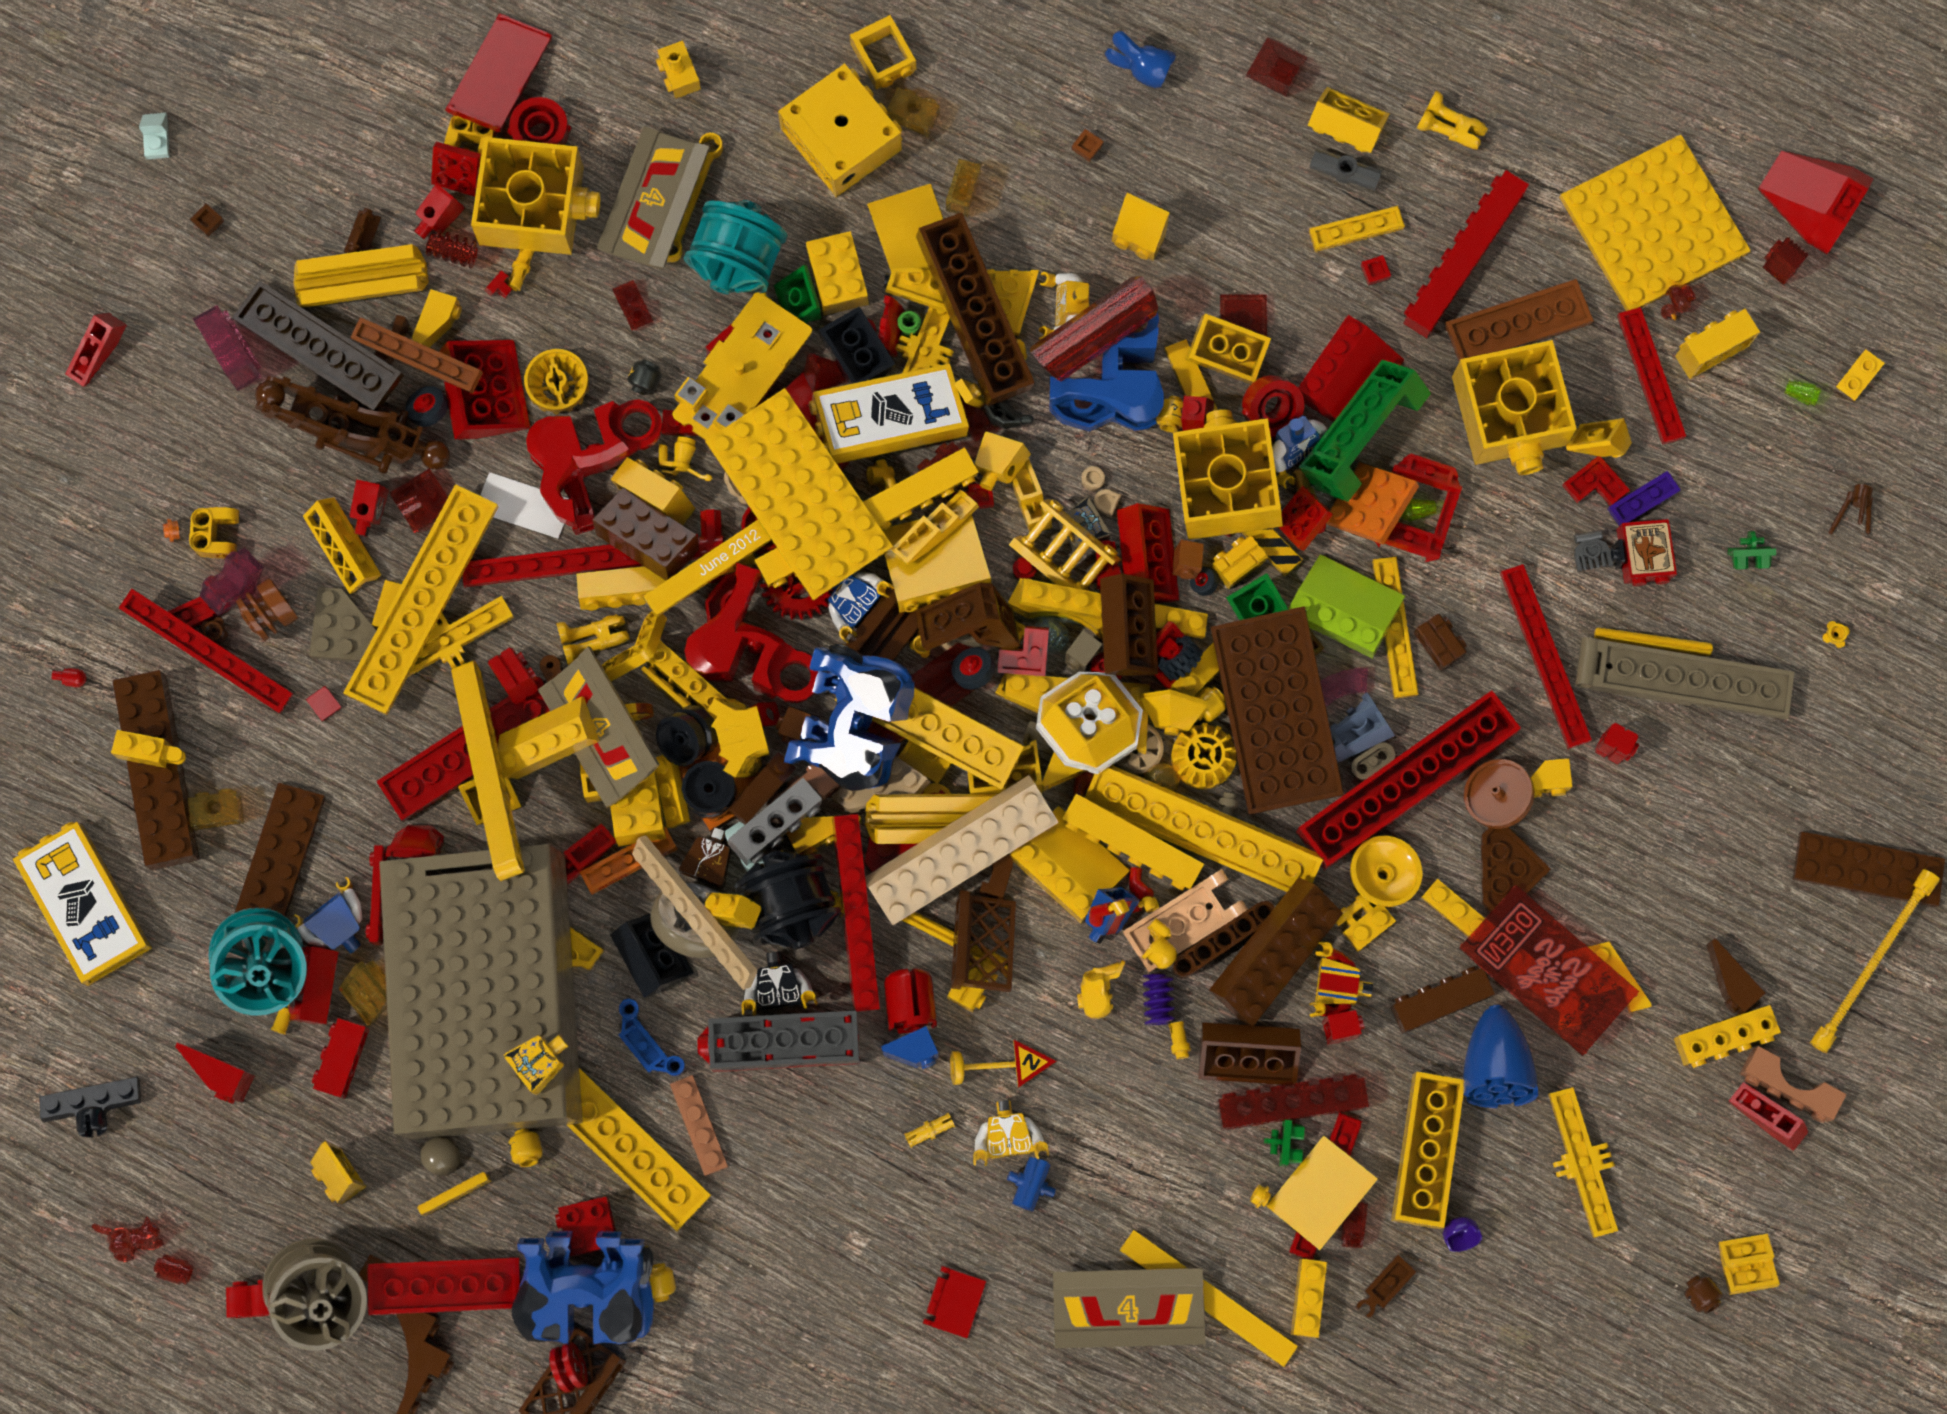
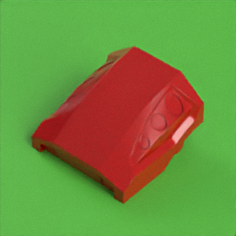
M408 824L395 834L391 845L387 847L386 857L418 858L440 855L441 849L444 846V835L433 826Z

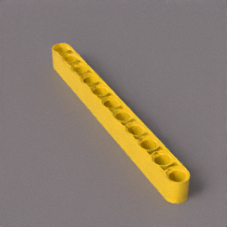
M473 660L452 668L451 673L492 865L499 881H503L524 873L525 869L483 678L478 664Z

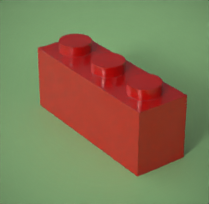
M313 946L302 947L306 960V978L300 993L289 1004V1020L315 1025L327 1024L339 952Z
M339 1018L336 1023H332L328 1034L331 1037L328 1047L324 1046L321 1052V1067L315 1071L312 1078L313 1089L346 1099L370 1029Z

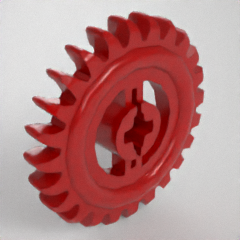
M794 574L787 578L789 588L785 592L782 590V586L774 588L773 585L767 587L766 583L759 585L761 589L767 590L762 593V597L770 598L766 605L771 606L775 604L773 612L776 613L782 610V618L789 613L792 621L796 615H799L800 620L803 621L805 614L812 619L813 611L822 614L820 607L828 608L829 604L826 599L828 600L831 595L829 592H834V590L830 589L814 601L810 595L803 599H793L792 597L795 594L801 595L806 592L802 584H794V579L799 580Z

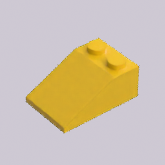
M1127 193L1113 231L1112 242L1120 249H1129L1135 252L1141 259L1154 261L1166 237L1170 212Z
M327 1141L323 1142L310 1161L314 1167L311 1172L318 1182L323 1181L327 1189L324 1191L332 1202L336 1201L339 1204H343L365 1189L366 1185L342 1149Z

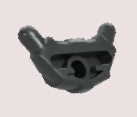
M1005 400L991 406H987V404L984 406L989 421L1003 429L1019 427L1022 424H1030L1034 421L1032 415H1022L1021 412H1017Z

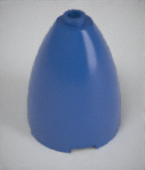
M1492 1005L1484 1011L1474 1028L1467 1048L1463 1072V1095L1467 1097L1468 1103L1475 1106L1498 1108V1104L1506 1105L1514 1102V1105L1517 1107L1528 1104L1538 1097L1537 1074L1528 1042L1517 1021L1501 1005Z

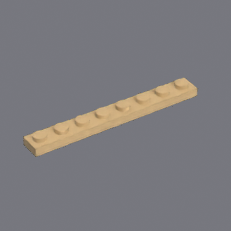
M646 835L639 837L632 853L635 860L644 868L649 877L662 890V893L671 901L676 910L703 940L704 944L730 973L734 981L743 990L750 988L758 970Z

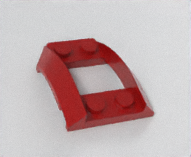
M1410 453L1400 463L1394 465L1392 473L1447 491L1434 533L1397 522L1385 544L1426 557L1424 562L1426 563L1440 558L1462 486L1459 484L1456 468Z

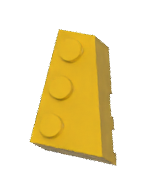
M627 457L610 479L619 490L625 488L682 526L696 509L683 493L682 485L675 480L667 481L666 477L656 469L653 472L650 471L648 466L639 459L633 461Z

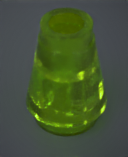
M1789 380L1784 394L1807 406H1816L1822 388L1816 387L1817 384Z
M1411 499L1401 518L1411 522L1434 515L1437 510L1434 500Z

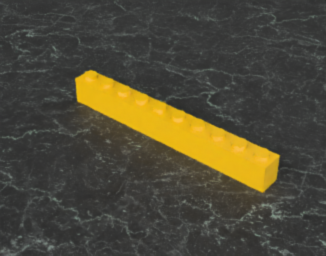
M964 447L863 501L879 527L884 531L892 526L891 521L897 518L902 521L913 515L912 510L919 506L921 509H925L934 503L932 499L940 495L942 498L955 492L953 488L960 484L966 487L975 482L974 477L979 472ZM777 548L754 560L767 587L773 585L774 588H777L787 582V577L795 575Z

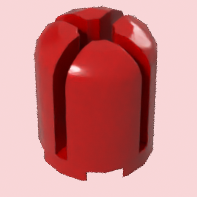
M907 968L899 969L890 973L884 981L889 1032L896 1028L899 1034L912 1033L928 1025H931L932 1029L936 1028L934 990L930 973L921 968H912L911 972Z

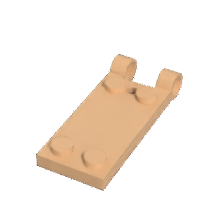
M1223 869L1122 932L1148 973L1157 969V966L1148 958L1144 960L1141 956L1145 954L1147 948L1154 941L1147 927L1155 918L1170 929L1171 938L1166 940L1176 948L1177 955H1179L1248 910L1243 900L1224 910L1213 894L1212 890L1229 880ZM1211 903L1213 908L1208 910L1206 904Z

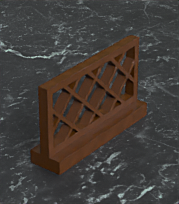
M960 890L955 908L951 989L960 990L964 986L1011 992L1016 901L972 896L970 891ZM973 903L982 904L987 911L979 917L973 910ZM999 907L1010 908L1009 916L1004 920L995 912ZM989 914L998 922L992 929L983 921ZM977 923L986 932L980 938H977L971 931V928ZM1001 926L1008 933V938L1004 941H1001L994 934ZM988 936L997 944L991 951L981 943ZM976 945L985 954L979 960H976L970 954V950ZM1000 948L1007 955V960L1001 964L992 955ZM987 958L996 966L990 973H987L980 965ZM974 968L984 976L979 981L969 980V972ZM1000 971L1006 977V984L996 983L991 976Z
M575 1327L569 1342H574L578 1335L585 1339L587 1350L580 1352L582 1355L587 1354L589 1367L587 1372L590 1371L591 1376L589 1385L582 1388L575 1387L573 1391L568 1393L563 1392L557 1385L558 1392L545 1395L544 1384L547 1380L554 1379L549 1365L518 1412L521 1414H531L527 1411L531 1403L541 1400L543 1414H565L567 1412H570L569 1414H592L627 1361L601 1343L593 1344L591 1336ZM590 1343L593 1344V1345H594L595 1347H597V1348H592V1349H591ZM602 1351L608 1355L602 1365L593 1366L592 1352ZM575 1393L576 1404L572 1408L565 1409L563 1395ZM558 1396L560 1410L547 1412L546 1399Z

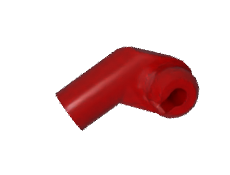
M1130 868V891L1141 901L1147 896L1153 898V889L1148 888L1142 882V868Z

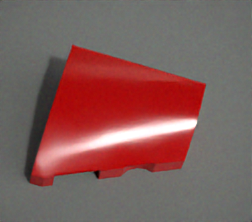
M885 295L883 302L885 303V309L881 317L878 337L889 355L897 357L898 351L895 347L897 344H900L898 340L902 335V331L898 326V318L905 310L897 300Z

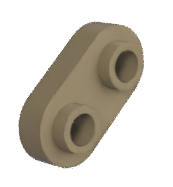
M1388 743L1375 745L1353 761L1351 764V774L1359 781L1366 780L1395 759L1394 748ZM1384 753L1386 755V759H1379L1378 754ZM1365 766L1367 772L1361 773L1358 767Z

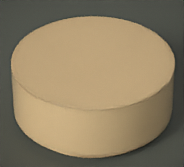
M1096 466L1086 468L1081 477L1082 485L1089 491L1101 489L1105 482V474L1102 469Z

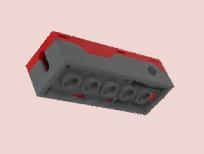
M857 1011L708 1019L707 1028L697 1038L698 1055L710 1065V1069L713 1072L860 1064Z

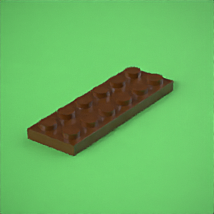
M282 783L277 784L234 913L248 908H266L279 912L285 917L287 916L326 798L324 795Z
M1801 831L1798 837L1792 880L1908 902L1911 896H1913L1912 892L1915 889L1913 884L1921 871L1926 869L1938 876L1940 881L1929 896L1925 895L1918 904L1938 907L1945 859Z

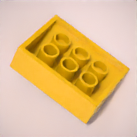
M1058 806L1053 811V814L1059 823L1015 849L1010 856L1022 871L1081 924L1088 914L1098 889L1115 888L1130 870L1100 843L1096 844L1085 838L1087 833L1083 830L1078 829L1076 833L1065 827L1066 821L1062 819L1065 811Z

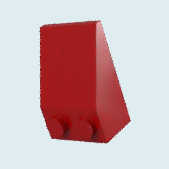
M176 1043V1049L210 1090L216 1092L214 1097L234 1104L235 1100L243 1103L255 1077L254 1075L181 1043Z

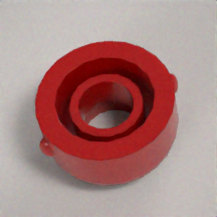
M533 97L521 102L514 109L510 117V128L507 129L513 140L566 145L572 127L568 124L566 114L558 103L546 97ZM545 123L550 125V130L544 136H534L529 132L536 124Z
M1268 375L1258 378L1247 388L1242 400V413L1245 420L1253 421L1268 418L1271 437H1276V433L1280 429L1287 426L1292 419L1303 416L1304 397L1297 386L1281 376ZM1277 396L1275 408L1265 413L1266 402L1270 398Z

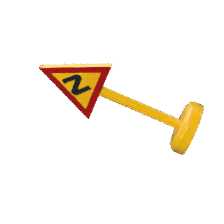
M1013 1040L1015 1061L964 1064L962 1053L960 1051H951L950 1074L952 1084L960 1085L964 1081L965 1070L1016 1067L1017 1086L1019 1088L1056 1061Z

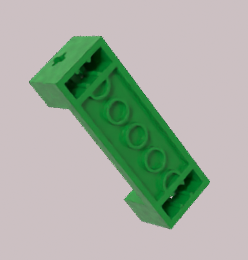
M1380 361L1299 466L1316 490L1349 502L1362 485L1349 466L1396 405L1418 411L1431 395V392L1417 372L1389 361Z

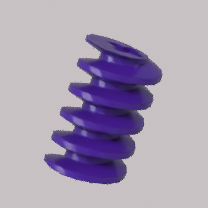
M1165 974L1143 975V978L1149 979V981L1143 983V987L1150 989L1143 993L1145 998L1150 999L1144 1002L1143 1005L1151 1009L1144 1012L1145 1017L1151 1018L1144 1025H1167L1168 1022L1175 1020L1174 1016L1168 1015V1012L1175 1010V1007L1168 1005V1002L1174 1000V997L1167 995L1168 992L1174 990V987L1167 986L1168 982L1173 981V977L1166 976Z

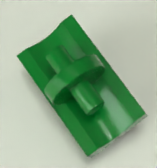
M1748 531L1747 538H1739V544L1747 545V547L1728 548V555L1732 556L1734 569H1748V557L1755 556V568H1770L1772 556H1776V548H1771L1770 546L1756 547L1757 544H1764V537H1756L1755 531Z
M1284 1120L1282 1122L1281 1139H1279V1130L1272 1129L1271 1138H1264V1144L1271 1145L1270 1154L1277 1155L1278 1146H1280L1279 1166L1287 1167L1289 1164L1302 1163L1303 1150L1290 1148L1291 1139L1304 1140L1305 1127L1292 1124V1120Z

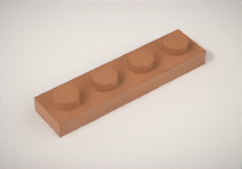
M691 1075L671 1083L670 1087L705 1177L728 1168L694 1076Z

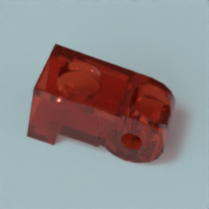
M1359 1202L1343 1221L1342 1247L1362 1249L1368 1203Z

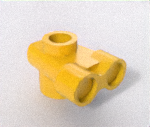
M878 460L874 466L867 468L866 476L870 485H878L879 493L897 484L894 478V469L892 466H888L886 460Z

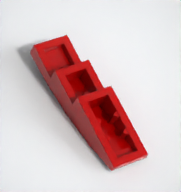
M602 823L563 852L566 859L567 885L581 875L580 871L590 867L617 843Z

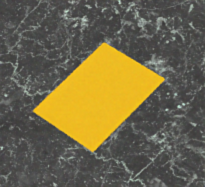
M931 184L868 203L867 205L891 272L893 268H921L922 270H929L916 239V234L920 227L943 219Z
M1323 1136L1266 1207L1316 1248L1321 1250L1378 1178Z

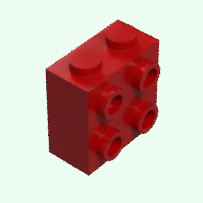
M607 1196L558 1207L559 1214H555L557 1228H562V1231H572L570 1258L602 1251L596 1244L598 1232L616 1231L610 1200Z

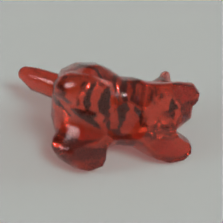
M148 1216L145 1217L142 1226L133 1229H112L96 1223L92 1224V1229L97 1233L107 1235L108 1249L114 1253V1258L120 1262L133 1260L134 1254L138 1249L154 1250L164 1245L163 1240L158 1239L160 1228L151 1222Z

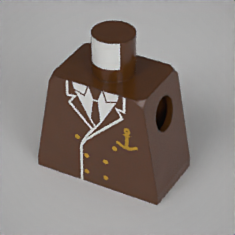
M713 827L709 840L698 836L679 867L680 874L724 889L731 856L730 847L722 845L725 831Z

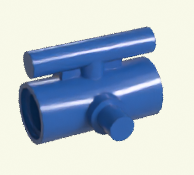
M1029 1157L1023 1173L1019 1172L1018 1174L1013 1171L1008 1173L1007 1180L1014 1182L1015 1186L1018 1187L1012 1204L1034 1212L1039 1196L1047 1195L1053 1198L1056 1188L1049 1186L1048 1182H1045L1051 1166L1049 1162Z

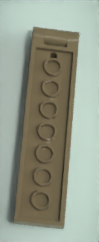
M1584 637L1581 638L1575 685L1580 688H1588L1606 693L1685 706L1694 704L1787 720L1790 714L1795 671Z

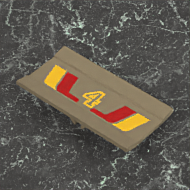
M644 126L598 242L597 249L652 268L664 269L710 146L689 142Z
M587 646L577 659L554 679L538 689L550 711L577 698H585L600 741L575 752V755L606 807H610L621 800L660 765L591 647Z
M1203 1268L1053 1272L1055 1348L1206 1345Z

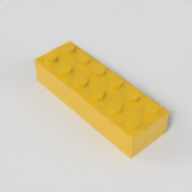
M1417 1071L1412 1074L1391 1221L1435 1229H1443L1445 1227L1464 1094V1080Z

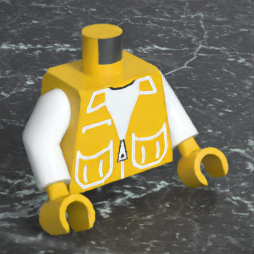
M1047 272L1040 274L1047 277L1046 282L1040 283V285L1053 288L1056 284L1058 285L1056 287L1054 330L1045 326L1040 327L1038 331L1044 334L1042 337H1039L1040 340L1052 343L1055 336L1060 338L1074 334L1080 329L1089 313V283H1084L1077 274L1064 273L1055 275Z
M1011 1100L996 1102L998 1116L989 1117L988 1122L981 1125L975 1138L973 1165L976 1166L978 1159L984 1160L985 1166H987L988 1159L1032 1153L1035 1154L1036 1159H1039L1038 1153L1040 1151H1045L1047 1156L1050 1153L1048 1145L1044 1142L1042 1133L1030 1118L1024 1117L1023 1113L1012 1114Z

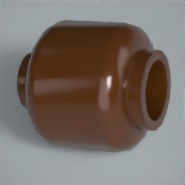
M1697 1275L1686 1283L1688 1288L1684 1295L1696 1312L1708 1314L1721 1305L1722 1292L1710 1277L1700 1278Z

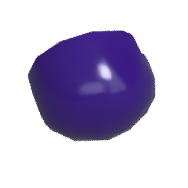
M1468 1217L1452 1219L1445 1225L1442 1232L1444 1242L1452 1252L1469 1250L1477 1246L1482 1240L1478 1224Z

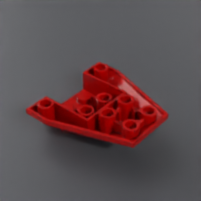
M1781 151L1758 190L1808 244L1828 254L1868 191L1873 178L1851 166Z

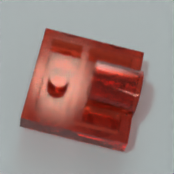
M430 468L389 493L414 533L435 522L448 499V496Z

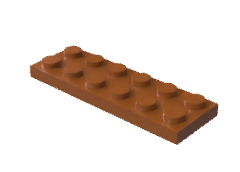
M1577 279L1447 321L1445 328L1458 361H1460V359L1526 346L1592 324L1593 318Z

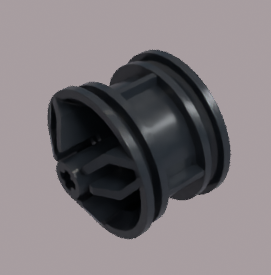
M783 850L764 855L762 857L763 863H755L744 874L742 879L734 885L736 892L743 893V896L761 906L756 924L752 928L753 933H758L752 938L754 945L772 944L797 950L815 943L813 936L821 937L833 925L835 920L842 915L840 907H833L836 901L831 895L825 878V869L820 866L824 862L822 855L811 854L804 856Z

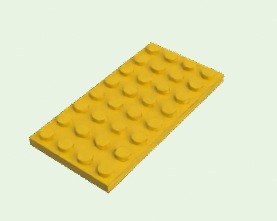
M785 388L705 441L813 601L893 548L882 529Z

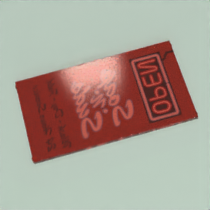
M1517 885L1511 888L1510 892L1459 947L1465 955L1581 1056L1587 1054L1589 1048L1639 992Z

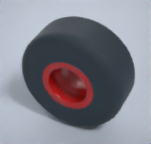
M1206 566L1202 567L1196 579H1190L1192 590L1201 596L1212 594L1219 584L1218 574ZM1206 578L1205 583L1202 584V579Z

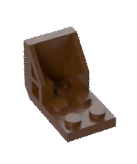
M979 582L916 610L921 643L926 651L968 633L979 644L1006 649H1014L1020 646L1013 609L993 584Z

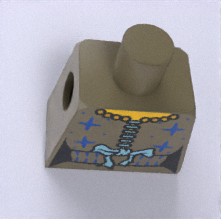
M1089 497L1084 498L1067 512L1070 517L1100 542L1110 540L1111 534ZM1058 520V527L1061 531L1065 525ZM1071 532L1060 547L1069 544L1074 552L1083 540ZM1058 533L1050 537L1051 541L1055 539Z

